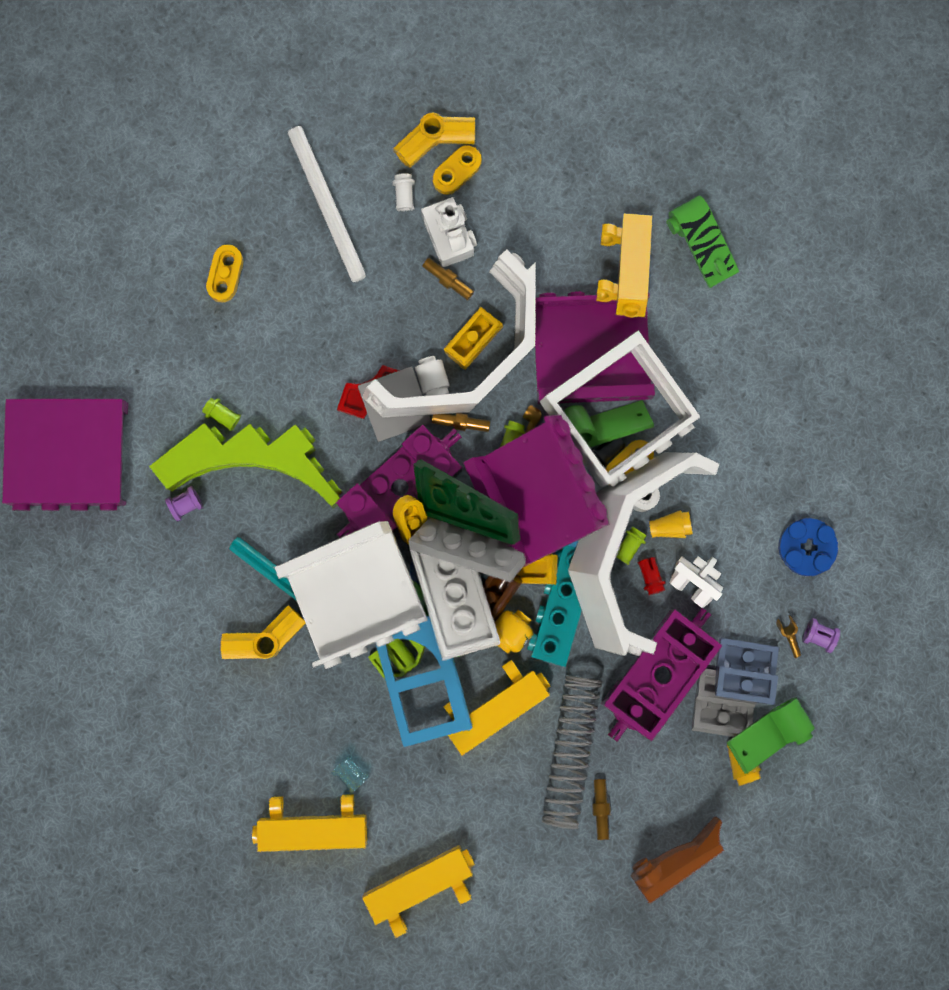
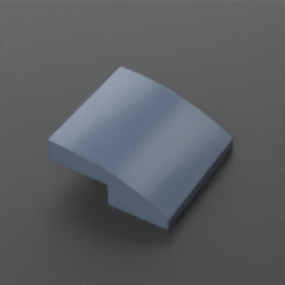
M719 638V643L723 646L717 653L715 696L775 705L778 681L776 668L779 647Z

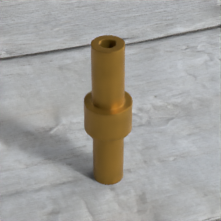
M430 258L424 262L422 267L437 277L439 283L445 288L453 289L466 300L472 297L474 291L458 280V275L450 269L445 270Z
M433 414L432 417L433 424L452 426L455 430L466 431V429L489 432L490 421L469 418L468 414Z
M606 779L594 780L595 803L592 804L593 816H596L597 840H608V815H611L610 803H607Z

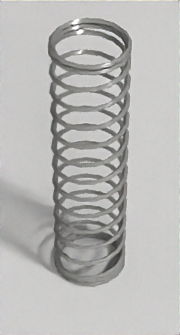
M570 675L565 676L566 681L575 683H565L564 686L573 690H580L574 686H602V681ZM585 690L584 692L594 696L564 694L562 696L564 699L570 701H577L574 698H600L599 694ZM581 702L592 708L561 706L560 709L574 712L573 710H597L598 707L588 702ZM578 713L590 719L560 717L558 720L574 724L570 721L594 722L596 718L585 713ZM582 724L578 726L590 731L556 730L564 735H571L569 733L591 734L595 732L592 728ZM575 736L587 742L555 741L554 743L567 747V744L591 745L592 741L582 736ZM579 747L572 748L586 754L552 753L554 756L568 758L566 756L588 757L591 755L589 751ZM572 759L585 766L551 764V767L561 770L564 768L584 769L589 767V765L584 761ZM575 770L569 771L583 777L549 776L550 779L558 781L585 780L587 777L585 774ZM571 781L569 782L570 784L580 787L581 789H563L547 787V790L554 792L563 791L562 793L582 792L585 790L584 786ZM565 793L580 801L545 799L546 802L554 804H567L565 805L566 807L577 812L566 813L544 810L543 813L558 815L565 818L560 819L565 821L562 822L553 820L559 819L554 816H543L541 821L544 824L567 829L579 828V822L568 816L579 815L581 811L568 804L582 803L583 799L572 793Z

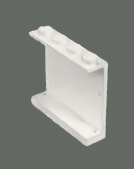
M388 521L374 523L274 567L278 578L288 577L320 660L313 662V667L323 664L325 669L342 663L340 657L350 653L351 658L368 652L366 646L375 642L377 647L386 645L394 641L392 635L403 632L404 636L421 630L419 624L428 621Z

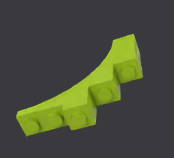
M203 423L149 466L166 489L171 492L191 479L211 471L231 467H259L279 471L300 480L318 492L333 509L338 506L336 502L340 499L339 495L343 493L332 479L327 482L323 478L321 473L324 471V468L315 457L310 460L307 458L316 451L312 445L316 440L306 428L300 431L296 424L270 445H267L271 439L261 427L255 430L249 424L226 443L222 444L226 439L217 427L214 426L210 429L209 426Z

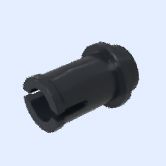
M618 438L601 444L597 449L592 448L591 451L605 468L607 462L619 451L623 450L625 445Z

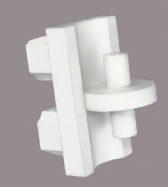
M681 556L675 565V571L669 582L680 591L685 588L689 581L698 586L691 599L701 608H704L713 599L717 601L722 595L721 591L723 590V587L712 579L717 580L721 575L719 571L713 568L717 562L714 557L705 562L697 556L693 561L696 565L694 566Z

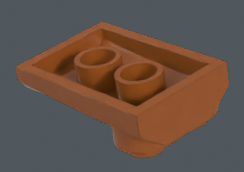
M714 816L691 842L677 846L655 859L648 860L645 857L632 866L634 872L631 874V878L650 904L724 851L720 845L719 835L722 821Z

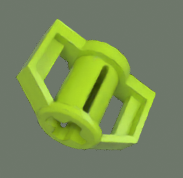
M394 639L393 642L386 644L390 660L400 671L394 672L395 677H403L421 663L426 647L409 640L418 651L417 659H415L401 639ZM376 650L368 658L382 677L385 678L378 650Z

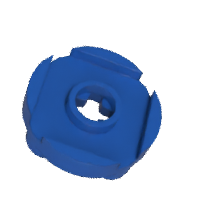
M813 518L800 519L790 524L782 532L778 545L779 555L793 573L801 576L818 575L829 570L836 560L838 542L835 537V531L820 520ZM807 538L812 540V545L816 546V550L811 551L810 556L805 555L806 551L801 549V544L806 543Z

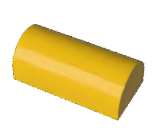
M480 307L447 344L444 351L455 363L466 370L503 328V324Z

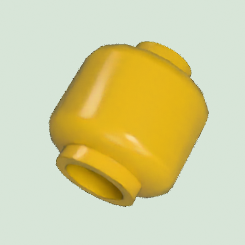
M509 610L502 612L495 621L500 639V645L497 646L507 654L510 651L515 653L521 651L533 635V630L528 625L532 620L520 610H517L515 614Z

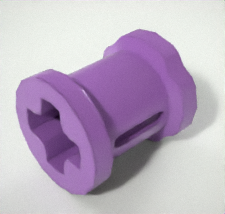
M193 486L188 487L187 491L174 498L168 497L165 499L172 516L177 522L182 520L183 515L195 509L200 510L203 508V504Z
M812 618L806 627L802 642L806 644L809 642L825 648V652L832 653L839 641L840 629H830L818 624V621Z

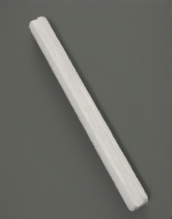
M296 126L288 131V135L352 282H358L366 277L365 271L301 126Z

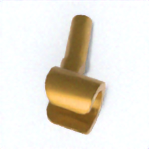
M530 405L523 415V418L530 422L526 428V433L535 428L542 416L541 411L533 405Z
M788 615L790 624L786 628H783L780 620L777 619L776 625L781 634L787 637L794 658L800 657L801 653L795 637L798 627L793 618Z

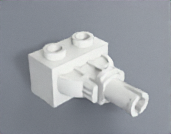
M454 197L421 209L422 218L442 268L474 256L473 247L477 246L475 236L472 230H466L464 222L467 220L465 211L461 204L456 205Z

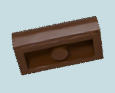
M518 574L511 582L489 575L483 584L494 623L523 582Z

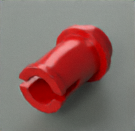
M656 557L637 562L646 586L643 588L644 591H647L648 595L665 591L664 585L666 581H662Z

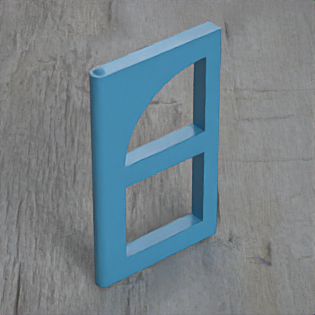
M426 616L428 621L419 624L421 630L404 636L403 632L392 636L394 639H407L425 646L438 660L440 669L396 681L387 646L377 647L403 747L464 730L469 731L473 728L454 658L442 661L429 616ZM444 680L455 720L410 733L399 692Z

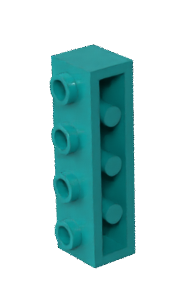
M569 545L554 553V555H558L556 585L545 584L543 594H547L548 598L545 606H539L535 622L540 623L537 634L533 633L527 650L532 651L530 657L566 667L582 612L568 571L576 548Z

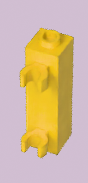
M624 214L622 228L613 224L602 225L601 245L613 246L620 244L618 284L609 280H598L596 301L609 302L617 300L616 315H624L631 318L645 317L649 285L651 215Z
M512 660L502 666L513 684L469 713L473 727L471 730L448 735L461 756L550 696L547 689L551 686L541 672L536 675L532 670L522 676ZM449 702L444 705V709L454 721L453 711Z
M342 794L341 815L283 817L284 797H271L269 799L270 818H260L257 821V825L252 828V842L257 844V852L366 848L367 814L354 815V794Z
M457 845L365 892L362 898L375 925L388 920L392 932L397 938L407 933V927L400 912L451 886L460 905L471 900V895L463 880L473 876L471 867L475 866V863L468 849L462 851L460 845Z

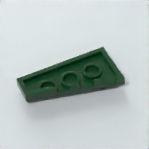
M422 459L413 464L418 500L422 503L426 516L511 545L520 540L517 513Z

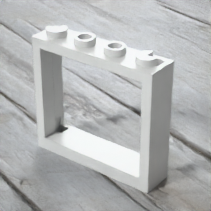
M639 331L540 401L549 416L561 415L563 420H566L570 427V436L573 443L582 454V462L601 488L609 483L614 487L627 478L624 472L631 467L636 471L650 461L647 457L650 453L656 450L659 454L673 444L670 441L672 437L676 434L683 437L695 428L692 423L700 418V415ZM631 351L680 420L607 472L558 403Z

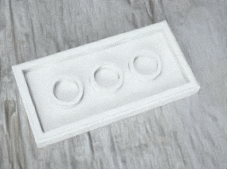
M410 550L442 661L500 645V639L478 571Z

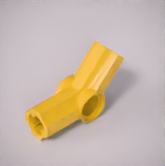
M427 113L420 120V124L398 143L393 150L398 158L411 168L427 152L440 143L475 144V118L442 117L437 113ZM429 126H436L440 129L436 134H429L425 131Z
M288 605L261 633H222V659L273 658L306 624L305 620ZM265 637H269L274 643V648L269 654L263 653L260 649V642Z

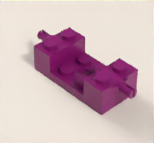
M424 425L420 426L401 443L402 448L360 485L357 483L336 502L346 513L347 519L350 522L337 533L338 537H345L381 521H388L393 533L398 530L393 517V508L395 503L403 496H397L392 492L393 483L397 480L406 481L409 489L405 495H411L418 500L413 464L420 459L455 478L462 472V466L452 457L449 448L462 438L461 435L457 434V431L453 428L449 434L440 440L433 436Z
M701 608L692 621H689L675 609L667 613L653 632L654 636L651 641L657 643L654 654L641 652V655L638 656L623 678L615 683L601 702L618 720L607 735L618 742L626 729L629 728L639 732L646 739L653 741L723 646L701 629L711 616L709 612ZM661 666L667 667L671 674L669 681L664 684L658 683L654 676L656 669Z

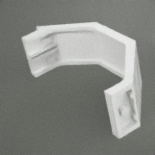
M506 249L489 271L515 298L514 350L475 390L466 393L397 398L392 396L374 379L366 387L362 398L382 417L470 412L535 346L536 262L527 270L521 257L516 253L511 254Z
M664 452L638 470L628 473L626 475L627 478L616 486L608 485L596 493L599 501L603 503L607 510L606 517L609 525L579 539L568 569L595 648L626 656L627 652L640 656L641 652L654 654L656 642L634 634L625 628L610 582V571L632 509L637 501L681 473L716 475L719 463L698 453Z

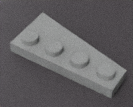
M431 517L408 540L410 550L511 582L526 564L523 553L502 541Z

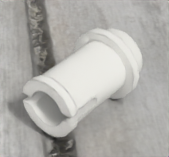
M411 174L395 175V180L392 181V184L396 188V210H414L412 185L415 184V180L412 179Z

